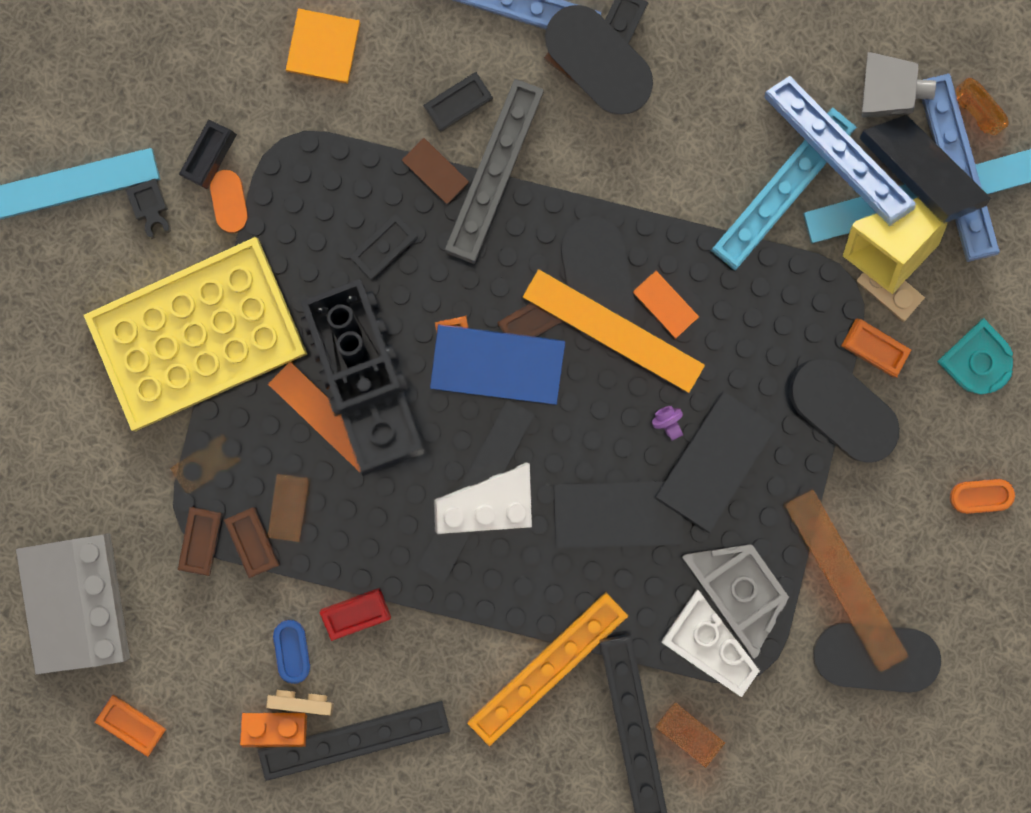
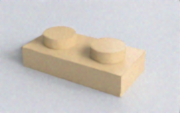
M864 272L856 279V282L902 322L906 321L925 298L906 281L891 294Z
M277 690L276 696L268 695L266 708L327 716H332L334 703L327 702V696L308 694V700L295 698L296 692Z

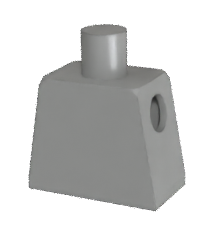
M868 52L861 117L870 118L912 114L915 108V98L934 100L936 81L917 79V63Z

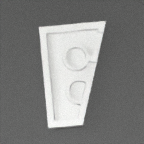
M526 462L503 474L499 473L481 483L467 486L434 500L435 532L443 534L532 527L530 464Z
M696 589L661 642L742 697L760 670L733 637L703 595Z

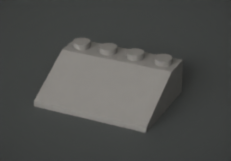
M110 533L16 549L35 674L95 667L124 662L130 659Z

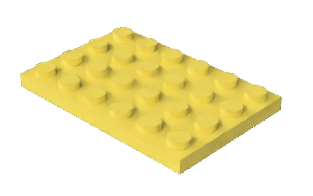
M256 237L84 315L131 431H138L307 355L259 239Z

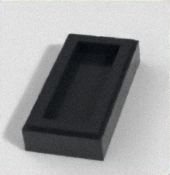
M474 72L424 104L423 107L441 133L493 100V97L478 73Z
M208 119L178 175L208 189L237 134Z

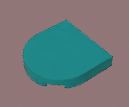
M982 318L936 361L960 387L974 394L998 391L1007 384L1013 372V352L1011 347L985 318Z

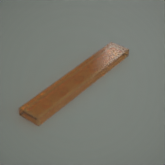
M811 489L786 503L784 506L877 669L883 672L909 657L814 490Z

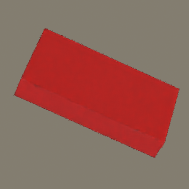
M380 588L328 606L319 612L331 641L391 619Z

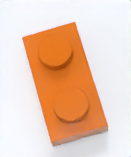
M242 713L240 745L242 747H306L307 715L306 713Z

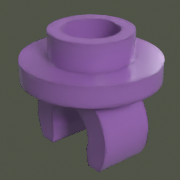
M666 406L655 413L656 417L652 420L654 428H664L672 441L683 436L677 423L683 416L680 408Z

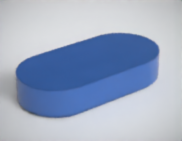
M285 620L277 625L273 633L279 675L284 681L297 684L305 680L310 672L306 633L304 627L299 622Z

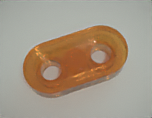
M966 78L956 87L958 103L971 113L977 120L978 127L984 133L998 135L1008 127L1009 121L1005 112L977 80Z

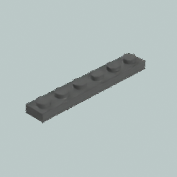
M514 79L446 245L445 253L475 264L544 94V89Z

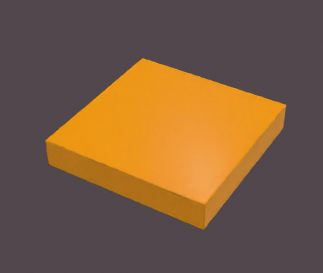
M298 8L286 71L348 84L360 20Z

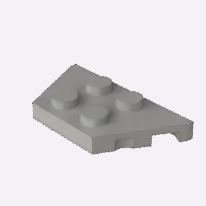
M749 544L683 555L682 558L752 658H756L767 635L772 631L779 613L783 610L789 599V596L753 545Z

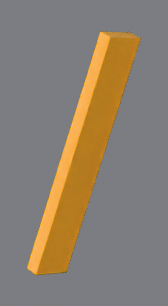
M539 269L522 297L687 393L691 391L705 366L696 359Z
M605 592L481 708L467 724L488 746H491L598 646L600 639H605L628 617V614Z

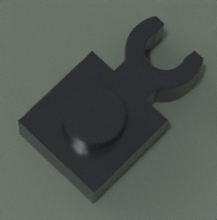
M156 179L125 189L136 219L142 220L146 218L147 220L145 232L149 238H155L153 227L158 223L163 225L166 233L171 232L169 222L160 215V212L168 210V207Z

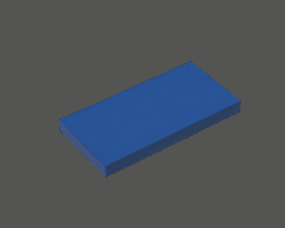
M438 324L430 389L557 405L565 341Z

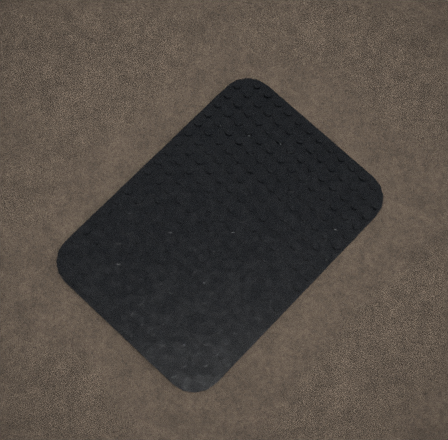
M304 130L281 138L264 153L251 179L246 199L248 220L245 227L238 232L235 246L254 237L259 239L307 352V355L291 362L328 398L333 397L331 389H325L319 371L324 370L321 361L316 362L310 348V344L315 342L312 334L307 336L303 327L301 317H304L305 314L300 301L361 278L366 291L373 290L379 309L374 310L376 318L382 317L389 335L384 337L386 345H393L399 362L393 365L396 372L402 371L409 389L403 392L425 453L363 477L361 472L350 464L268 385L287 364L282 365L194 405L174 482L173 509L183 534H185L190 507L223 513L214 557L219 560L243 565L224 520L255 507L279 563V566L267 572L359 595L380 588L383 598L387 602L551 643L607 592L628 614V617L606 638L631 633L637 664L711 683H720L661 642L696 589H698L760 670L757 676H760L778 660L789 637L835 445L805 420L793 407L790 389L791 378L803 363L823 358L840 363L853 374L857 356L841 346L855 319H862L864 321L865 304L857 282L840 263L815 252L762 239L735 271L711 251L727 230L510 177L476 262L473 264L445 253V248L477 168L450 162L469 181V184L446 205L402 162V159L409 153L408 151L332 132ZM396 213L418 238L371 280L349 256ZM598 216L608 219L621 231L625 241L633 291L651 274L657 271L699 316L684 332L674 339L633 294L635 302L633 324L705 365L689 393L604 344L586 338L578 329L564 321L537 336L565 341L557 405L430 389L437 336L435 322L466 316L468 328L502 332L497 322L531 303L522 297L538 269L567 285L561 251L562 241L568 228L574 222L584 217ZM724 391L777 425V428L710 533L705 532L683 517L684 545L556 549L555 484L666 481ZM508 399L535 414L504 471L505 473L517 468L516 466L526 462L530 464L532 527L472 531L444 583L416 568L435 534L434 500L458 491ZM666 406L680 408L683 413L681 419L677 421L683 436L673 441L666 434L664 428L656 429L652 424V420L656 417L655 413ZM749 544L753 545L789 596L756 658H752L688 567L682 558L683 555ZM600 644L591 653L602 655Z

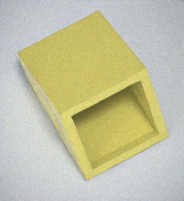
M919 198L912 199L916 203L915 209L891 226L877 213L856 221L851 227L843 253L845 259L891 294L937 248L948 222L942 223Z

